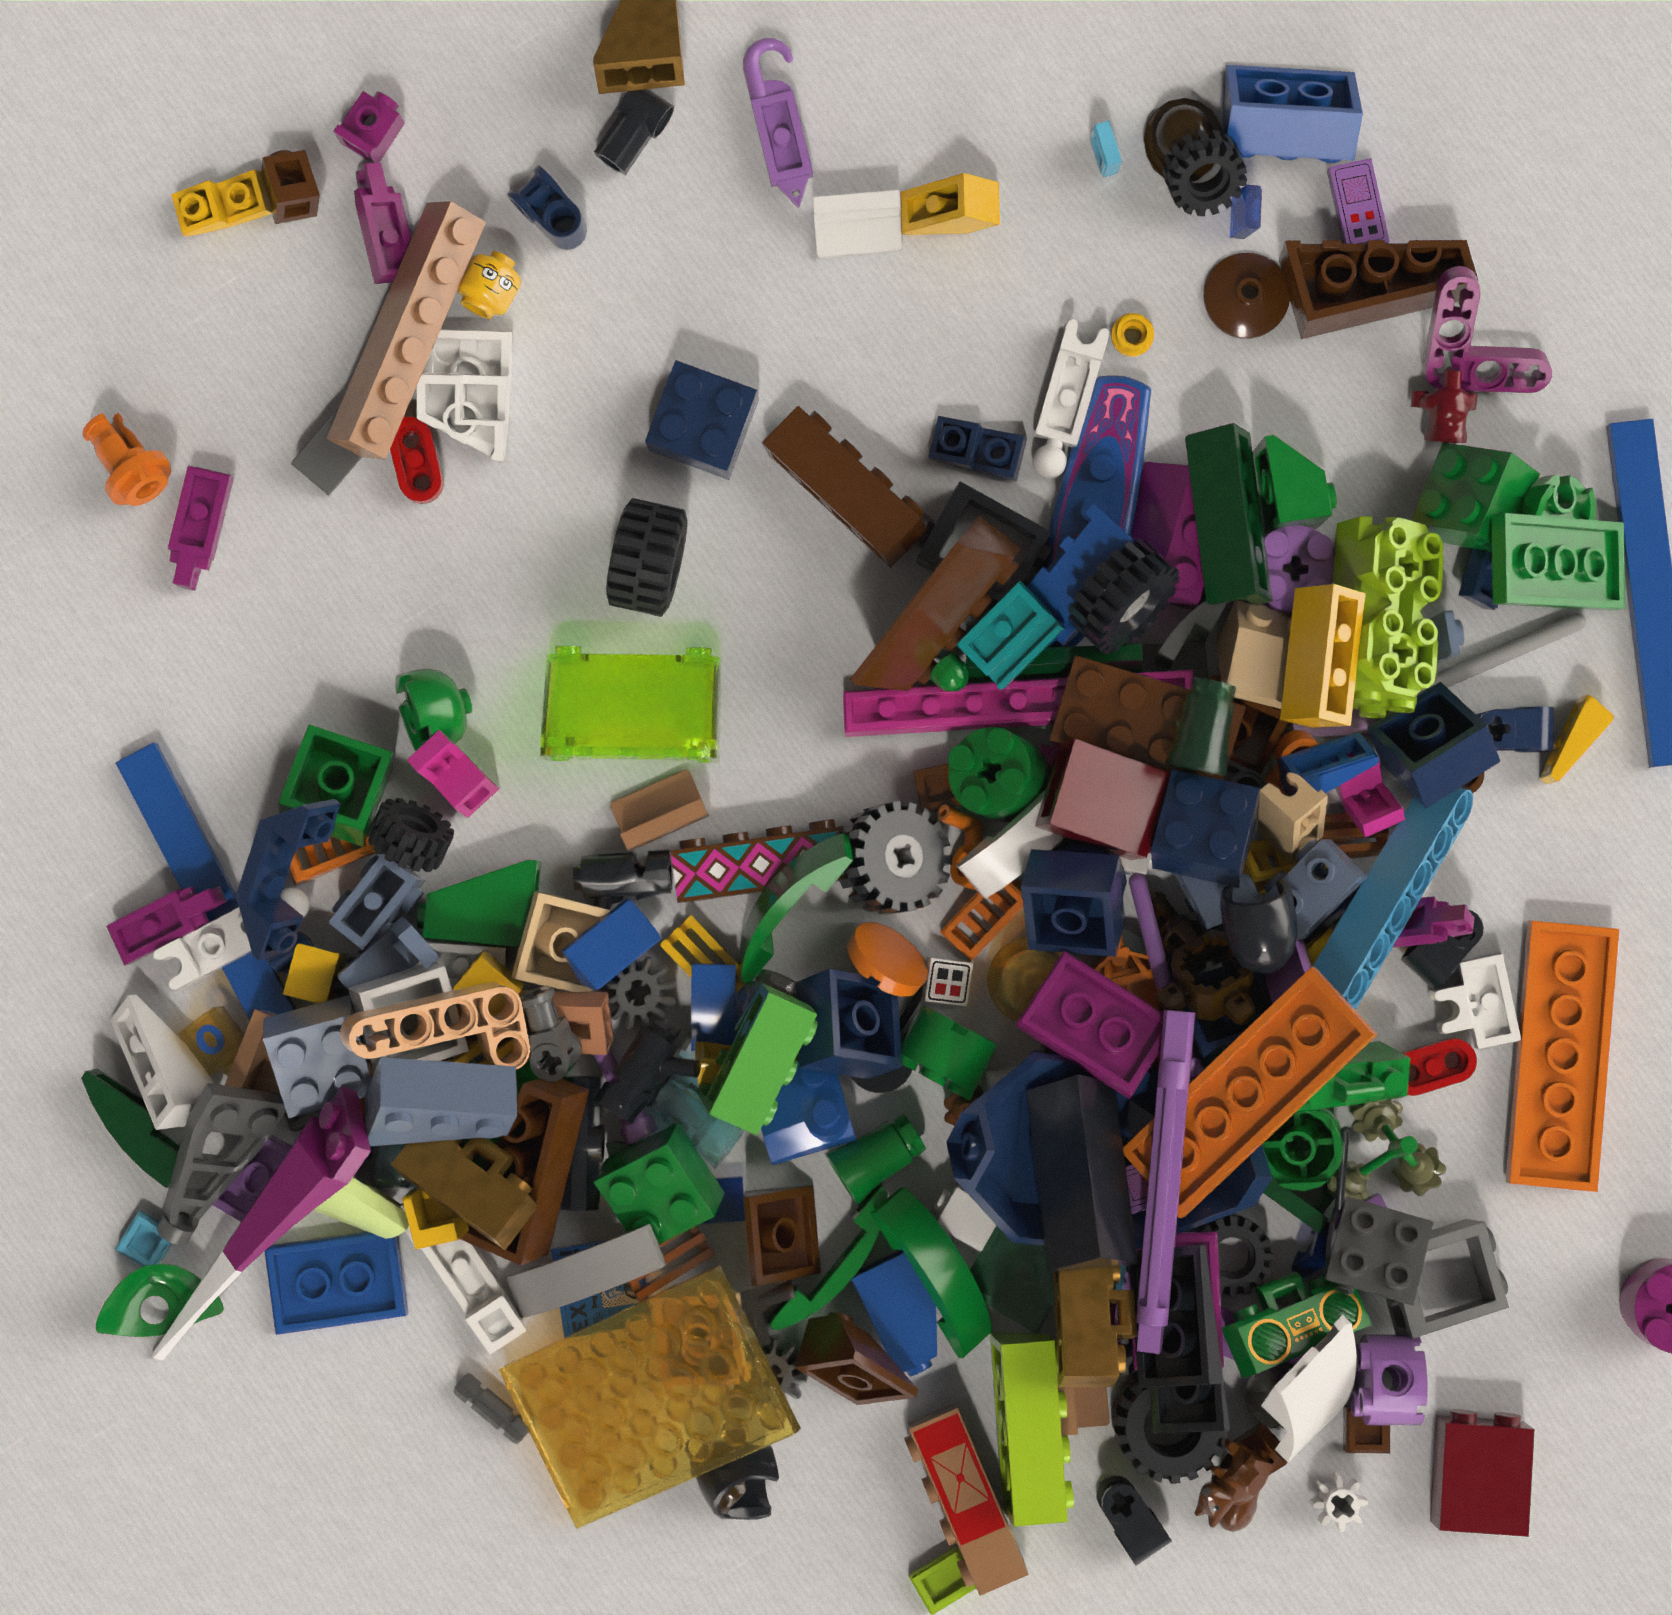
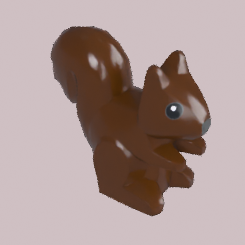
M1226 1439L1224 1445L1228 1454L1220 1467L1211 1466V1481L1202 1486L1194 1514L1196 1516L1208 1515L1209 1526L1212 1528L1219 1522L1223 1529L1236 1532L1246 1528L1252 1521L1257 1510L1259 1492L1265 1485L1273 1465L1262 1455L1243 1443Z

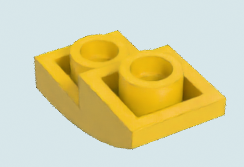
M255 169L219 183L207 180L171 194L180 229L185 237L229 228L273 213L261 172Z

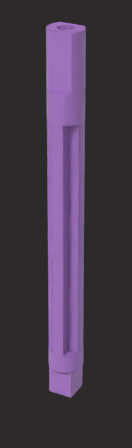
M1164 1010L1136 1315V1323H1139L1137 1351L1160 1354L1162 1351L1164 1326H1168L1195 1013Z

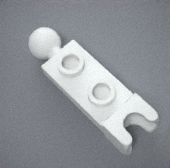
M1070 319L1067 322L1034 437L1047 440L1044 446L1036 450L1032 462L1034 470L1044 478L1052 479L1064 472L1067 459L1062 451L1063 445L1077 447L1110 334L1106 328L1099 330L1093 343L1083 344L1076 336L1078 322L1074 319Z
M290 887L284 889L280 898L305 917L309 910L308 896L298 888ZM239 907L202 926L198 930L154 951L153 956L156 960L168 961L176 957L181 962L182 968L180 973L168 983L171 990H183L206 978L207 975L251 953Z

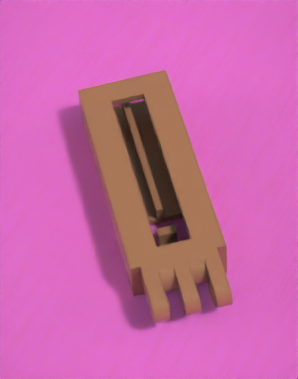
M521 991L518 995L520 996L528 991ZM555 991L552 999L559 1018L566 1016L571 1032L578 1037L581 1043V1054L607 1055L614 1040L608 992ZM458 1003L456 1004V1007L459 1014V1018H461L462 1009L460 1004ZM524 1015L525 1023H526V1029H527V1034H528V1033L530 1032V1028H529V1026H528L526 1017H525V1015ZM477 1034L465 1036L467 1046L469 1047L478 1040ZM506 1037L502 1039L498 1043L497 1048L504 1044L506 1041H508L510 1038Z

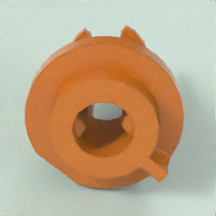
M119 412L113 416L112 424L109 423L104 413H101L85 425L82 436L86 441L90 440L93 444L96 456L110 474L105 484V491L113 503L117 505L129 504L131 506L143 505L153 500L165 489L172 472L169 460L161 451H146L135 434L123 425V418Z

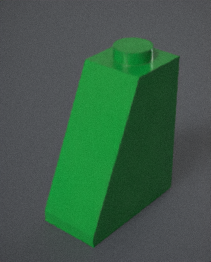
M525 860L428 893L426 902H420L417 914V927L423 928V938L519 947L534 892H539L542 862Z

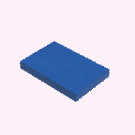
M366 1231L271 1245L264 1251L276 1335L408 1315L398 1236L385 1239Z

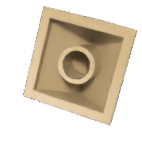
M534 892L511 978L570 992H592L591 988L581 985L561 950L611 910L554 894Z

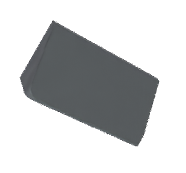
M339 407L291 462V465L328 496L331 495L362 458L326 439Z

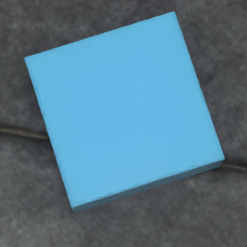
M1108 120L1095 124L1090 136L1093 152L1103 178L1117 174L1122 163L1113 130Z
M142 1210L137 1213L115 1250L144 1267L160 1264L172 1243L163 1239L157 1232L159 1220Z

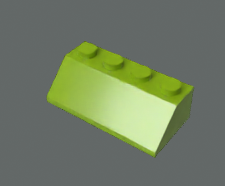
M991 1332L990 1348L1002 1509L1014 1527L1068 1522L1067 1509L1074 1508V1494L1071 1481H1065L1064 1463H1070L1071 1452L1068 1436H1062L1060 1418H1067V1400L1065 1391H1058L1057 1346H1055V1340L1048 1334Z

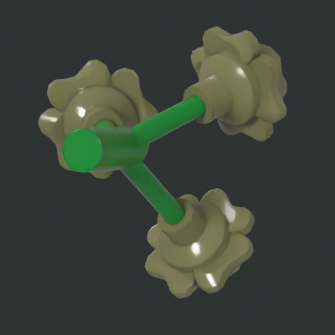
M1391 1099L1362 1103L1353 1109L1352 1115L1356 1119L1352 1124L1354 1131L1362 1133L1368 1142H1372L1379 1137L1381 1140L1388 1139L1390 1144L1386 1152L1365 1165L1362 1163L1356 1164L1354 1161H1347L1344 1202L1346 1196L1360 1200L1368 1199L1369 1193L1366 1188V1182L1370 1178V1173L1393 1158H1397L1400 1163L1393 1167L1392 1173L1399 1179L1400 1188L1403 1192L1413 1190L1417 1196H1423L1429 1189L1441 1186L1442 1180L1439 1176L1443 1175L1447 1168L1439 1160L1438 1150L1435 1147L1426 1149L1422 1144L1417 1143V1140L1412 1136L1399 1139L1394 1133V1129L1403 1123V1119L1399 1116L1403 1110L1400 1103ZM1338 1169L1326 1182L1328 1193L1333 1198L1336 1196Z

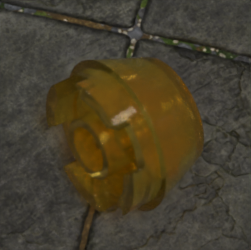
M1027 937L1015 939L1003 946L994 956L987 976L988 991L998 1010L1009 1019L1018 1022L1063 952L1029 950Z

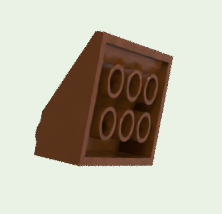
M979 516L956 542L853 674L850 681L858 686L909 691L917 680L925 685L937 664L933 659L943 647L951 652L966 633L960 625L969 614L977 619L993 598L987 594V591L994 582L998 581L1001 585H1004L1018 568L1019 564L1013 559L1021 548Z

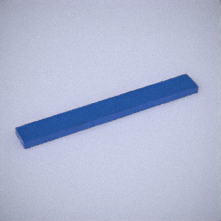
M1654 419L1610 423L1606 426L1618 522H1624L1625 580L1649 768L1671 766L1672 562Z
M153 742L116 762L180 888L186 889L193 886L196 894L206 889H214L220 886L227 902L206 912L209 923L238 908L236 893L158 743ZM251 952L222 967L249 1021L254 1009L271 1011L276 1014L296 1010L290 996L283 994L285 987L278 973L269 965L267 959L258 961Z

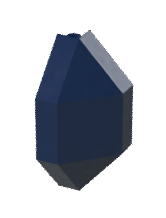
M1033 1052L961 1112L946 1141L954 1179L1012 1243L1044 1245L1029 1144L1031 1129L1025 1092L1075 1075L1095 1078L1063 1056L1057 1054ZM1151 1066L1130 1099L1116 1091L1123 1147L1154 1118L1158 1071ZM1262 1145L1183 1218L1177 1216L1176 1234L1255 1206L1273 1178ZM1124 1155L1125 1167L1132 1165ZM1146 1210L1132 1214L1136 1249L1143 1247Z

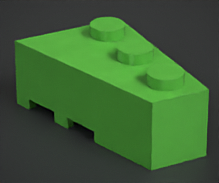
M760 984L735 1026V1030L738 1033L729 1051L721 1049L715 1059V1063L721 1065L711 1084L702 1081L696 1091L709 1115L755 1135H758L763 1124L766 1126L770 1124L777 1110L778 1101L775 1099L782 1085L787 1086L795 1075L798 1065L795 1058L802 1044L808 1045L817 1029L818 1023L815 1020L817 1013L809 1004L768 985Z

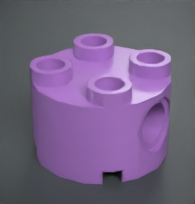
M1391 1334L1362 1335L1360 1342L1355 1344L1357 1354V1389H1352L1350 1397L1353 1416L1362 1417L1366 1425H1421L1424 1422L1425 1415L1417 1413L1418 1406H1427L1428 1397L1424 1351H1415V1346H1420V1343H1422L1420 1337L1412 1339L1403 1335ZM1384 1369L1392 1376L1393 1383L1390 1390L1382 1383L1381 1377Z

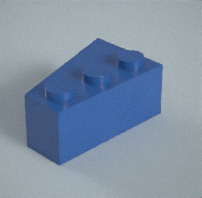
M1094 503L1085 513L1091 519L1075 538L1068 535L1060 544L1063 551L1048 568L1042 567L1027 586L1050 610L1052 615L1066 627L1049 644L1051 647H1056L1059 643L1065 646L1079 632L1071 625L1068 616L1072 614L1069 612L1070 606L1077 602L1074 599L1076 593L1079 590H1083L1086 586L1084 581L1089 575L1093 576L1098 571L1096 567L1102 561L1106 563L1110 559V554L1116 549L1122 551L1124 544L1128 542L1133 544L1135 542L1130 535Z

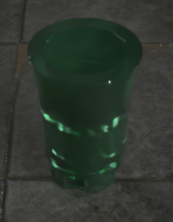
M1196 677L1192 679L1190 694H1186L1176 736L1164 764L1226 777L1227 749L1235 704H1232L1236 686Z

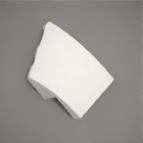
M441 329L424 367V373H422L417 384V419L433 428L444 431L459 442L468 444L490 456L491 459L500 462L505 461L512 372V331Z
M1343 1315L1334 1323L1326 1337L1315 1347H1311L1296 1365L1274 1386L1261 1405L1288 1431L1275 1449L1287 1462L1343 1409L1350 1397L1356 1375L1357 1354L1352 1324Z

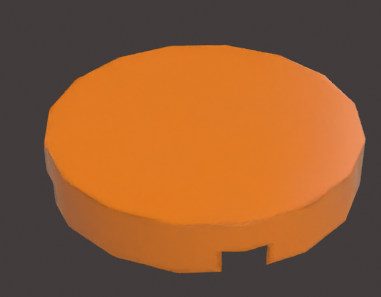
M863 922L852 932L846 946L851 962L863 977L868 979L872 975L880 981L877 987L882 991L900 997L912 996L927 981L928 969L924 958L917 948L900 933L876 922Z

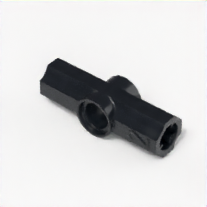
M565 1076L563 1077L564 1080L589 1089L560 1210H599L600 1191L594 1184V1180L600 1171V1163L604 1161L605 1127L604 1124H601V1105L595 1102L594 1099L602 1087V1077Z

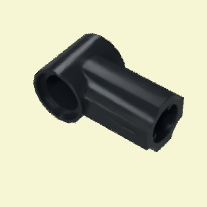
M649 89L627 91L619 105L618 117L595 149V156L617 173L619 172L626 176L651 137L657 138L665 129L672 117L675 106Z

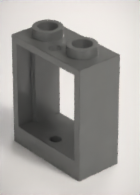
M1465 1219L1433 1229L1427 1251L1466 1239L1482 1299L1424 1317L1418 1292L1414 1306L1386 1298L1396 1335H1403L1414 1339L1509 1308L1506 1298L1508 1284L1504 1274L1498 1269L1494 1256L1496 1250L1495 1238L1484 1221Z

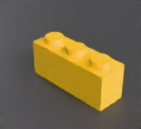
M1336 584L1295 588L1280 720L1310 728L1351 726L1365 593Z

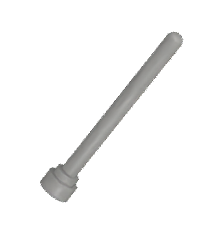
M1575 613L1436 674L1435 681L1429 688L1440 681L1448 688L1582 630L1586 625V618L1580 613ZM1427 688V689H1422V690L1417 694V696L1420 695L1421 693H1423L1424 691L1428 690L1429 688Z

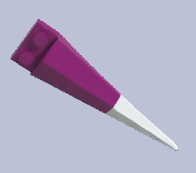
M341 1086L332 1101L327 1102L323 1106L319 1118L310 1117L150 1358L164 1360L199 1316L241 1272L295 1224L349 1184L371 1152L356 1091Z

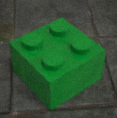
M1442 442L1411 521L1426 525L1429 532L1438 534L1443 543L1492 552L1491 515L1501 513L1522 514L1526 494L1530 486L1538 480L1540 473L1512 452Z
M308 724L278 801L279 813L306 804L336 799L341 805L334 822V830L330 836L364 847L368 831L373 823L393 770V752Z
M679 1122L608 1157L594 1180V1184L626 1232L650 1224L658 1245L715 1217L725 1194Z

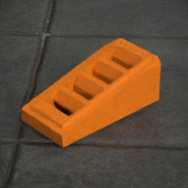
M367 837L364 847L353 850L350 842L339 839L345 854L337 857L329 838L328 842L321 843L328 859L324 863H320L313 845L304 846L303 848L311 868L304 870L297 852H295L289 868V874L296 887L375 854L376 852L373 850L375 846L369 844V837Z
M1016 878L1003 887L1017 900L1014 905L999 891L988 897L1005 913L1001 918L982 901L983 897L977 892L943 927L940 933L968 960L972 961L1023 908L1022 882ZM973 909L992 926L989 931L969 914ZM961 921L980 938L976 944L957 927Z

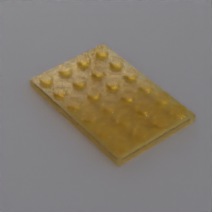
M720 1265L498 1369L576 1529L795 1435L801 1429Z

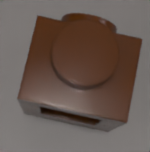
M280 150L272 153L270 156L263 157L261 177L273 211L274 223L279 224L317 217L320 194L306 151L291 152L289 150Z

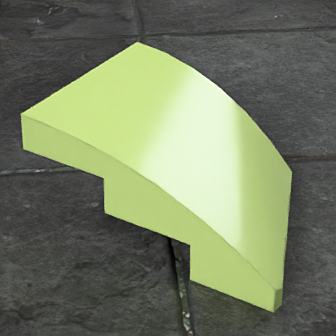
M352 1178L349 1184L313 1210L385 1239L400 1235L407 1230L409 1225L406 1212L398 1207L400 1203L368 1182L363 1184L355 1178Z

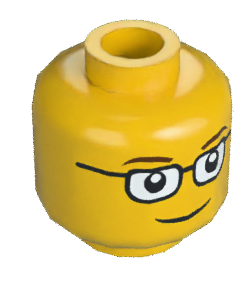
M492 251L490 256L485 254L474 255L457 290L462 297L460 303L470 312L485 319H491L493 315H504L521 286V278L513 269L515 262L497 251Z

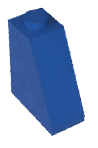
M898 1250L859 1269L851 1280L886 1353L903 1372L907 1371L908 1376L911 1377L930 1368L933 1365L931 1359L937 1357L936 1305L903 1250Z

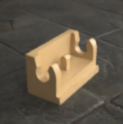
M1287 773L1286 780L1297 789V793L1293 796H1285L1280 792L1279 788L1270 783L1264 786L1259 794L1257 832L1292 863L1295 860L1296 854L1313 839L1317 842L1323 837L1328 795L1322 790L1317 792L1301 776L1295 773Z

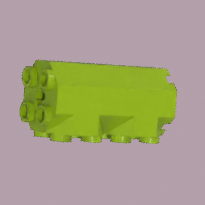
M1359 516L1337 523L1332 584L1365 593L1353 709H1359V716L1364 718H1385L1386 711L1397 713L1415 712L1417 694L1422 689L1429 688L1434 683L1436 677L1438 630L1432 620L1424 619L1423 607L1430 602H1434L1442 591L1444 555L1442 553L1444 545L1439 535L1433 532L1430 533L1426 525L1400 517H1385V524L1372 525V516Z

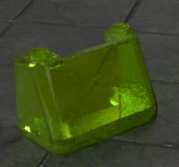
M555 646V654H547L540 734L541 758L546 761H569V759H573V756L579 760L655 759L684 761V758H687V760L698 761V763H720L721 658L712 656V648L689 647L686 648V655L581 654L582 647Z

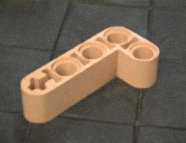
M495 982L483 983L350 1015L343 1022L340 1029V1038L343 1045L354 1054L365 1059L377 1058L477 1034L483 1058L492 1065L515 1066L517 1070L527 1062L530 1055V1044L520 997L514 990ZM502 993L505 999V1006L499 1014L491 1016L488 1011V1003L494 995ZM459 1003L462 1009L460 1020L452 1026H447L444 1021L446 1009L453 1004ZM409 1014H416L418 1017L417 1030L409 1036H402L400 1032L402 1019ZM363 1026L376 1032L386 1030L389 1037L382 1033L369 1035L366 1045L356 1040L357 1036L363 1034ZM506 1037H511L513 1041L512 1052L508 1057L498 1059L496 1054L498 1043Z

